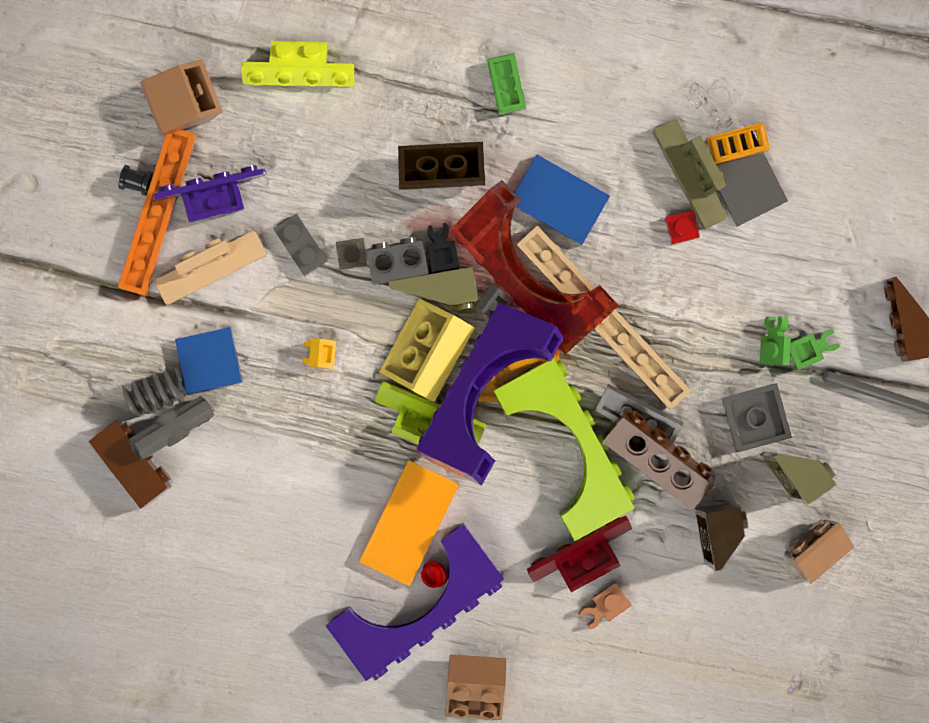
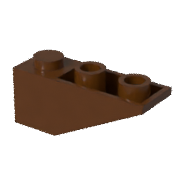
M897 277L886 279L887 285H884V294L886 300L890 301L892 312L889 313V321L892 329H896L897 340L894 341L896 355L901 357L902 362L928 358L929 317Z

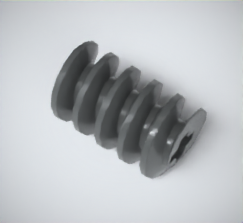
M174 367V376L172 377L167 370L163 371V380H160L156 374H153L152 384L145 377L142 378V387L140 388L134 381L131 382V391H128L122 385L127 406L136 418L141 417L142 409L149 414L152 413L153 405L157 410L163 409V401L168 406H173L174 397L179 403L184 402L186 389L178 367Z

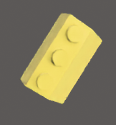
M419 298L379 373L435 402L475 328L458 317Z

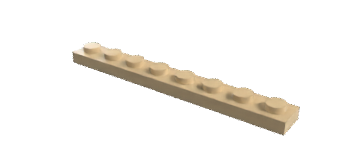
M538 226L516 245L669 410H672L691 392L682 380Z

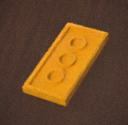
M408 460L359 562L410 586L459 484Z

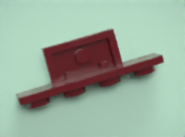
M627 516L618 517L607 523L603 528L585 535L579 541L559 547L555 554L547 558L542 557L535 560L531 567L526 569L533 582H536L559 570L572 593L621 565L608 542L632 530L630 521Z

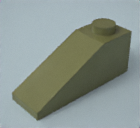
M473 267L389 281L390 289L449 307L456 306L457 311L474 308L473 303L479 301Z

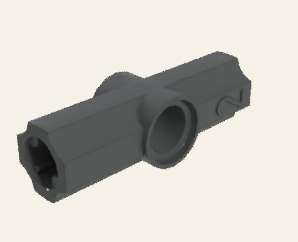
M199 396L176 411L173 409L155 420L152 426L129 439L128 442L136 457L143 461L167 445L168 447L175 445L187 437L190 431L213 418L212 408L206 399Z

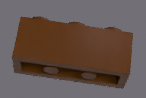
M115 420L88 442L139 508L142 509L172 487L168 482L171 478L163 467L157 468L151 460L154 457L153 455L143 461L136 457L128 442L130 438L136 435V432L126 421L122 423L120 420Z

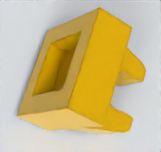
M311 338V340L304 342L305 347H310L309 358H302L303 363L308 364L310 367L334 369L336 341Z

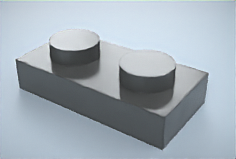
M297 214L273 229L304 276H307L328 262Z

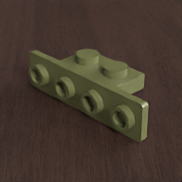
M676 119L655 128L652 133L702 228L706 230L727 219L728 215L716 195V192L727 185L724 181L723 172L716 166L711 156L708 144L703 141L701 136L688 141Z

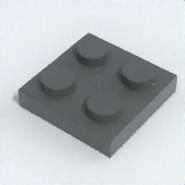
M777 383L721 398L737 453L792 438Z

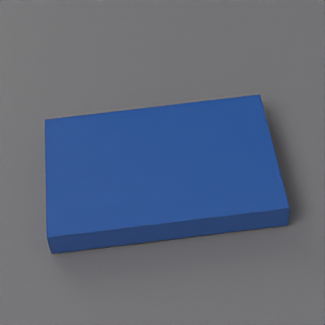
M537 154L509 204L582 246L610 196Z

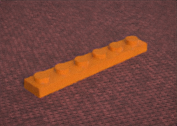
M184 130L166 134L118 288L147 296L178 198L173 197L154 202L153 194L158 193L157 188L170 184H174L175 188L182 186L197 138L196 134Z

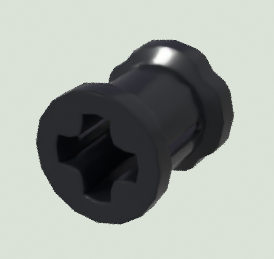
M124 165L120 173L118 189L124 190L128 188L141 192L143 196H147L153 172L147 171V173L130 169L129 165Z

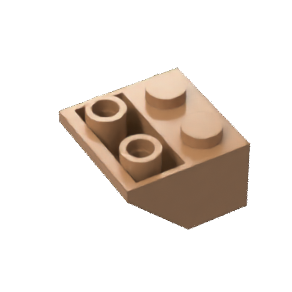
M202 59L177 65L140 82L160 135L208 123L223 112Z
M821 519L809 528L810 534L803 540L798 538L787 547L789 552L784 555L803 579L810 584L854 548L840 524L828 519L824 522Z
M450 654L446 716L502 720L506 683V658Z

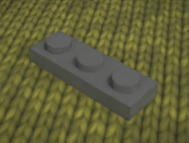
M610 384L607 385L594 410L613 421L616 420L625 408L631 412L636 411L644 417L646 424L653 429L658 428L662 430L672 443L676 440L684 422Z

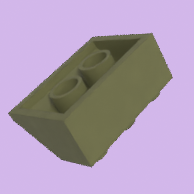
M771 452L761 454L790 498L795 502L809 505L837 485L832 479L836 475L826 462L822 463L818 460Z

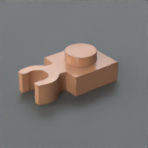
M613 582L592 597L596 603L594 607L582 608L579 615L583 617L587 613H592L594 620L587 626L589 629H593L598 626L602 616H605L610 622L632 605L616 582Z

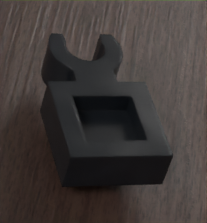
M443 223V233L440 235L434 234L432 225H429L427 230L428 237L434 242V244L427 245L431 273L435 274L460 269L455 240L446 242L449 236L447 223Z

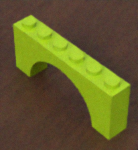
M553 358L551 361L545 360L492 389V392L505 415L508 416L526 410L545 412L559 419L574 435L583 458L582 483L574 500L558 514L571 538L576 541L633 510L634 506L631 501L635 500V497L627 484L623 486L618 476L622 475L615 460L609 461L605 451L608 450V447L602 443V436L596 437L591 427L595 423L588 410L582 411L578 403L582 399L574 385L569 387L565 376L568 375L565 366L561 360L556 362Z

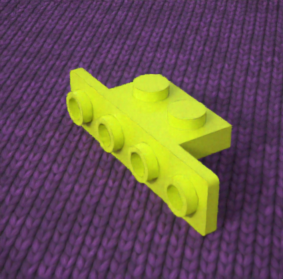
M271 41L269 62H242L241 74L244 85L355 86L354 64L327 63V42Z

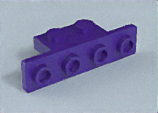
M257 165L241 168V173L230 176V172L227 171L213 175L214 180L203 182L202 178L185 181L186 186L175 188L174 184L157 188L158 193L153 194V200L156 202L182 196L188 223L242 211L244 206L238 182L264 177L266 171L265 168L258 169Z

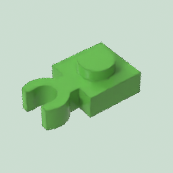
M766 316L764 325L768 331V336H761L760 364L790 365L791 337L784 336V332L789 325L788 317L778 316V324L776 326V317Z
M833 330L822 332L817 340L814 334L811 333L791 342L790 357L796 370L823 360L824 357L821 351H835L840 347L839 343L832 346L826 343L827 336L833 334Z

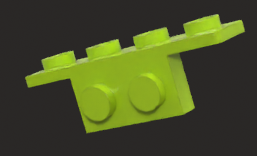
M381 382L375 398L376 403L400 412L391 433L417 444L422 434L430 426L434 412L441 406L422 396H417L386 382ZM473 418L474 434L479 444L486 424Z

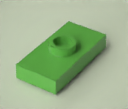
M511 53L487 59L498 114L502 115L525 110L526 103L515 54Z

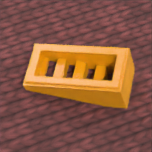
M764 122L706 137V142L711 150V156L715 164L765 153L770 150ZM753 132H756L759 143L758 147H754L751 134ZM740 135L745 136L747 150L742 148ZM733 137L736 153H731L728 138ZM722 140L725 156L721 157L717 141Z

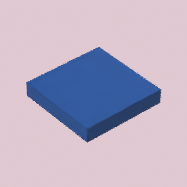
M231 327L175 339L187 394L243 383Z

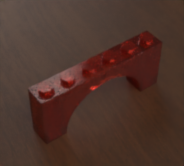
M501 180L491 187L449 231L455 236L458 243L463 245L474 256L476 262L489 272L494 281L513 298L514 303L518 307L522 308L528 315L553 324L559 329L564 339L558 349L566 355L619 305L600 284L585 293H562L543 285L526 270L515 252L511 238L512 216L521 199Z

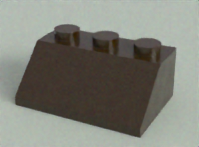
M483 141L398 146L399 190L485 186Z
M730 503L695 508L704 564L715 571L723 569L744 539V529L748 528L746 512H741L740 507Z

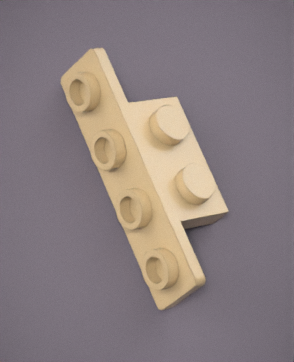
M251 231L231 242L227 240L221 242L220 239H216L206 244V250L197 255L193 251L180 257L181 263L175 265V270L155 279V284L165 304L169 305L265 257L267 253L257 233Z

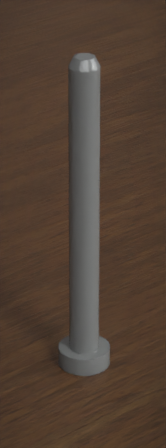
M829 371L824 372L822 376L824 382L929 415V403Z

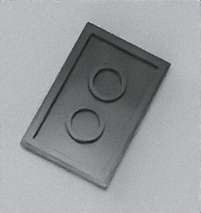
M751 133L754 147H758L759 143L754 133ZM740 135L742 148L747 150L745 136ZM733 137L728 138L731 153H736ZM721 140L717 142L720 157L725 156ZM764 153L716 164L723 172L724 181L727 185L718 192L736 227L788 202Z

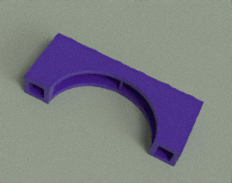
M499 303L495 311L489 315L488 323L482 334L476 338L474 348L468 359L462 363L456 380L449 386L443 403L434 412L432 422L427 431L420 437L416 451L426 460L482 486L495 463V459L486 450L480 448L474 434L473 418L478 398L488 382L499 371L512 363L532 358L551 361L564 339L559 329L553 324Z
M464 523L441 539L449 559V579L441 598L426 614L405 624L380 625L359 616L350 606L327 623V629L365 681H368L370 678L376 681L388 672L386 666L393 661L399 664L411 655L409 649L416 644L422 647L434 638L432 632L439 627L445 630L457 621L455 615L462 610L468 613L480 604L477 600L485 593L491 596L503 587L500 582L504 580V577Z

